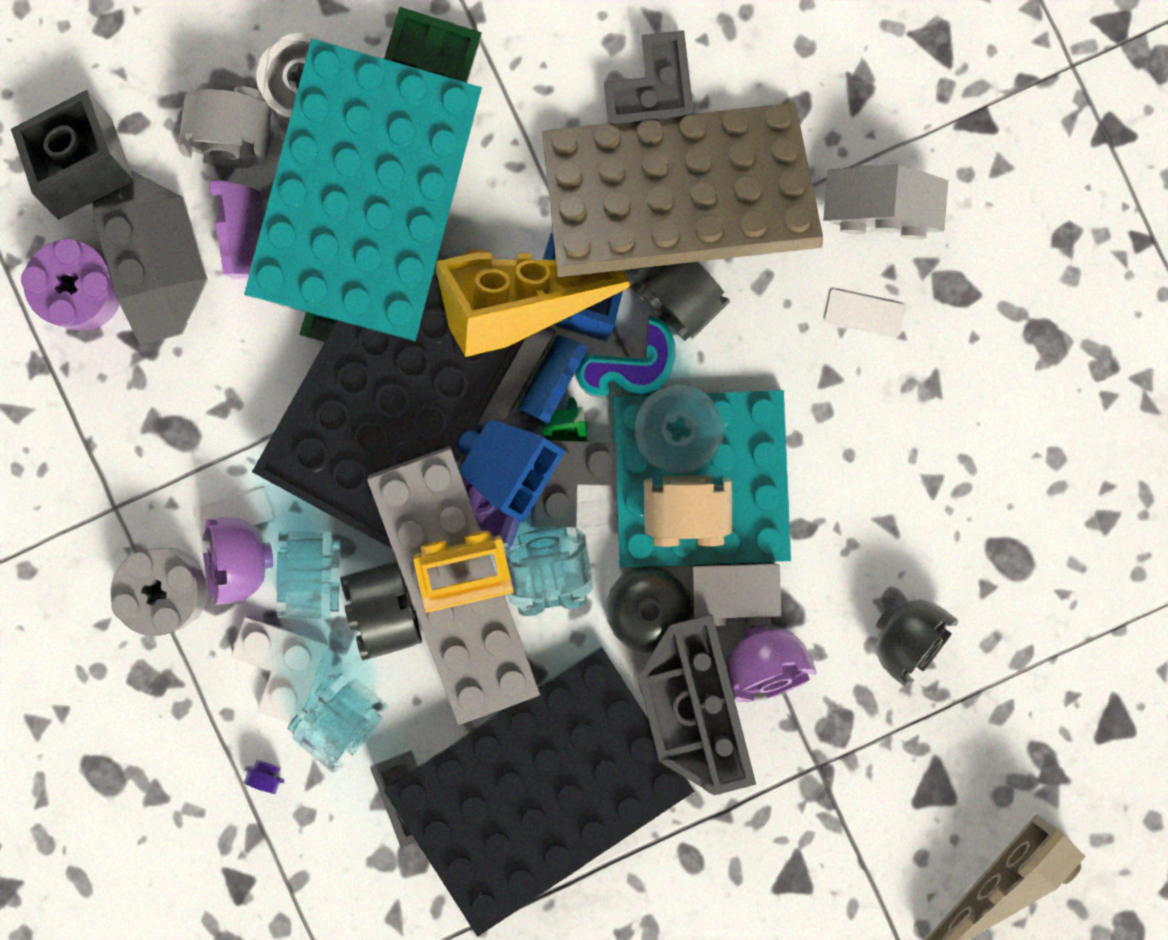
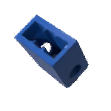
M494 420L486 423L481 434L475 430H468L462 435L458 444L459 451L467 456L460 467V474L495 508L524 523L566 452L538 434Z

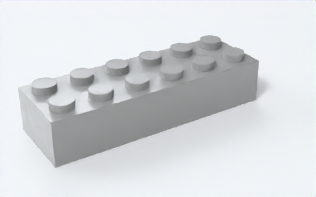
M451 447L439 449L368 475L367 481L458 726L540 696L505 595L425 613L413 555L421 553L420 546L446 540L448 547L465 543L464 536L481 532ZM490 554L427 569L432 589L497 574Z

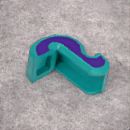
M649 316L645 359L587 355L582 359L576 370V380L580 389L590 396L604 398L609 394L608 383L614 382L628 394L642 396L656 392L669 379L674 365L676 351L672 332L662 320Z

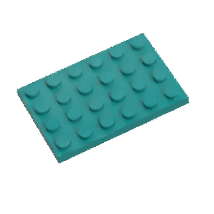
M311 38L244 295L416 341L482 87Z

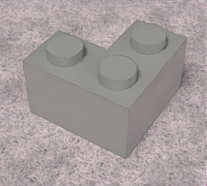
M901 164L827 170L823 221L840 225V232L847 234H865L866 227H875V230L881 232H901L900 237L906 239H926L927 232H942L945 230L949 180Z

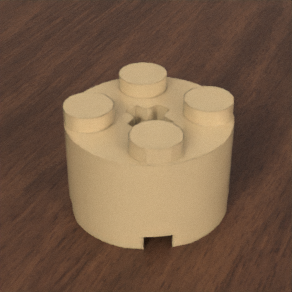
M663 476V485L653 486V478L645 479L644 533L648 536H653V545L678 546L680 545V539H698V545L701 546L724 545V536L732 533V479L722 477V485L712 484V476Z

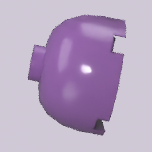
M231 517L205 519L202 540H211V545L207 546V553H203L208 591L211 598L215 597L213 604H230L247 599L256 593L264 582L265 569L273 567L271 544L269 542L262 543L259 532L244 520Z
M760 625L747 630L744 633L746 639L734 647L727 664L732 692L737 702L755 701L752 693L766 692L767 698L783 694L807 683L810 680L808 673L812 675L817 673L808 649L796 635L780 629L770 630L768 625Z

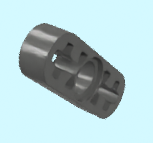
M547 327L526 337L476 427L477 430L482 432L486 423L491 420L505 424L556 331Z

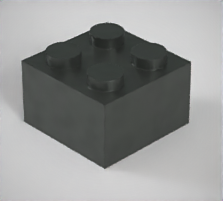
M87 89L11 128L31 193L58 220L134 181L112 118Z

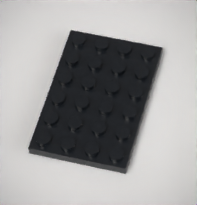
M434 275L432 276L416 341L336 321L253 468L252 473L393 549L367 481L368 475L448 446L451 447L457 463L462 454L458 448L460 438L468 430L476 429L481 416L526 338L505 348L465 357L449 329L438 277Z
M601 646L539 686L540 696L507 707L383 789L477 937L695 792L685 777L659 761L649 719Z

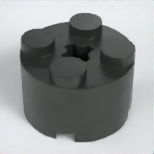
M698 262L641 268L632 277L635 282L629 287L646 306L649 304L655 310L659 309L662 313L657 318L665 323L674 336L678 335L684 341L689 337L694 339L730 303L729 298L722 296L725 292Z
M398 562L384 564L340 577L346 601L352 600V603L344 605L351 631L357 629L361 633V635L356 636V641L363 661L422 643L416 610H413L410 594Z

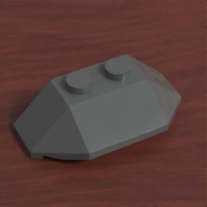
M131 171L134 179L133 182L93 202V219L117 300L140 346H145L184 333L188 324L187 321L197 305L208 278L184 197Z
M713 614L669 625L637 676L659 761L714 796L756 785Z

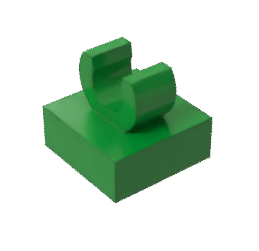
M573 397L568 398L569 409L554 411L548 424L541 421L543 436L549 441L588 442L583 407H577V402Z

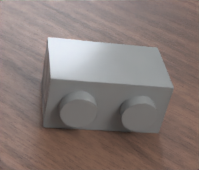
M780 564L690 565L693 618L713 614L715 626H727L728 618L745 617V625L771 624V617L781 616Z

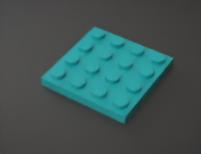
M784 390L613 397L614 442L618 443L616 491L620 568L791 561ZM663 476H712V484L722 485V477L732 479V533L724 536V545L701 546L698 545V539H680V545L662 547L653 545V536H648L644 533V480L653 478V486L663 485Z

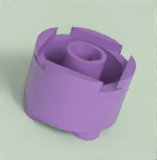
M68 238L43 246L32 256L21 275V284L31 309L41 319L62 328L79 331L96 329L107 323L115 315L120 305L115 294L104 253L83 242ZM75 278L77 280L74 284L78 290L73 294L68 291L71 288L70 282Z

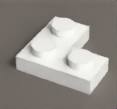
M250 616L244 617L231 658L271 671L257 712L296 726L300 725L328 643Z

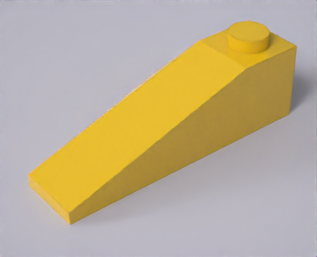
M472 253L436 261L435 265L449 329L465 357L508 347L629 288L630 283L623 270L558 277L556 260H532L531 253H517V260L492 259L491 253Z

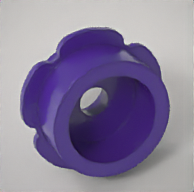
M256 760L254 767L245 766L244 768L247 774L243 783L267 793L276 794L279 784L285 783V779L278 775L280 767L261 760Z

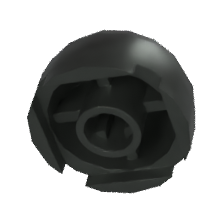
M655 567L635 568L620 576L610 589L606 602L607 622L614 636L628 648L641 652H653L669 625L690 619V597L683 584L668 571Z
M910 601L898 610L890 606L876 623V627L881 630L875 643L876 655L882 667L890 676L906 688L915 681L909 674L916 667L923 672L952 635L951 632L945 629L947 625L957 626L959 621L947 610L929 601Z

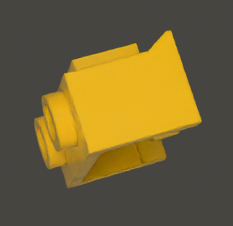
M487 530L464 536L465 543L448 547L447 541L443 540L420 546L421 553L414 554L413 561L425 613L514 593L500 535L492 537L491 531ZM494 554L498 574L439 588H431L428 568Z

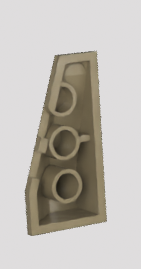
M1035 815L925 940H970L1055 891L1062 883L1068 884L1080 872V863L1086 856L1062 832L1038 815Z

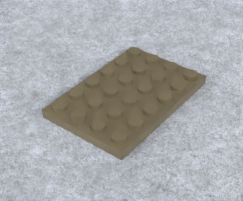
M796 102L696 113L678 119L644 120L641 123L615 126L606 123L542 131L558 277L822 248L823 232Z

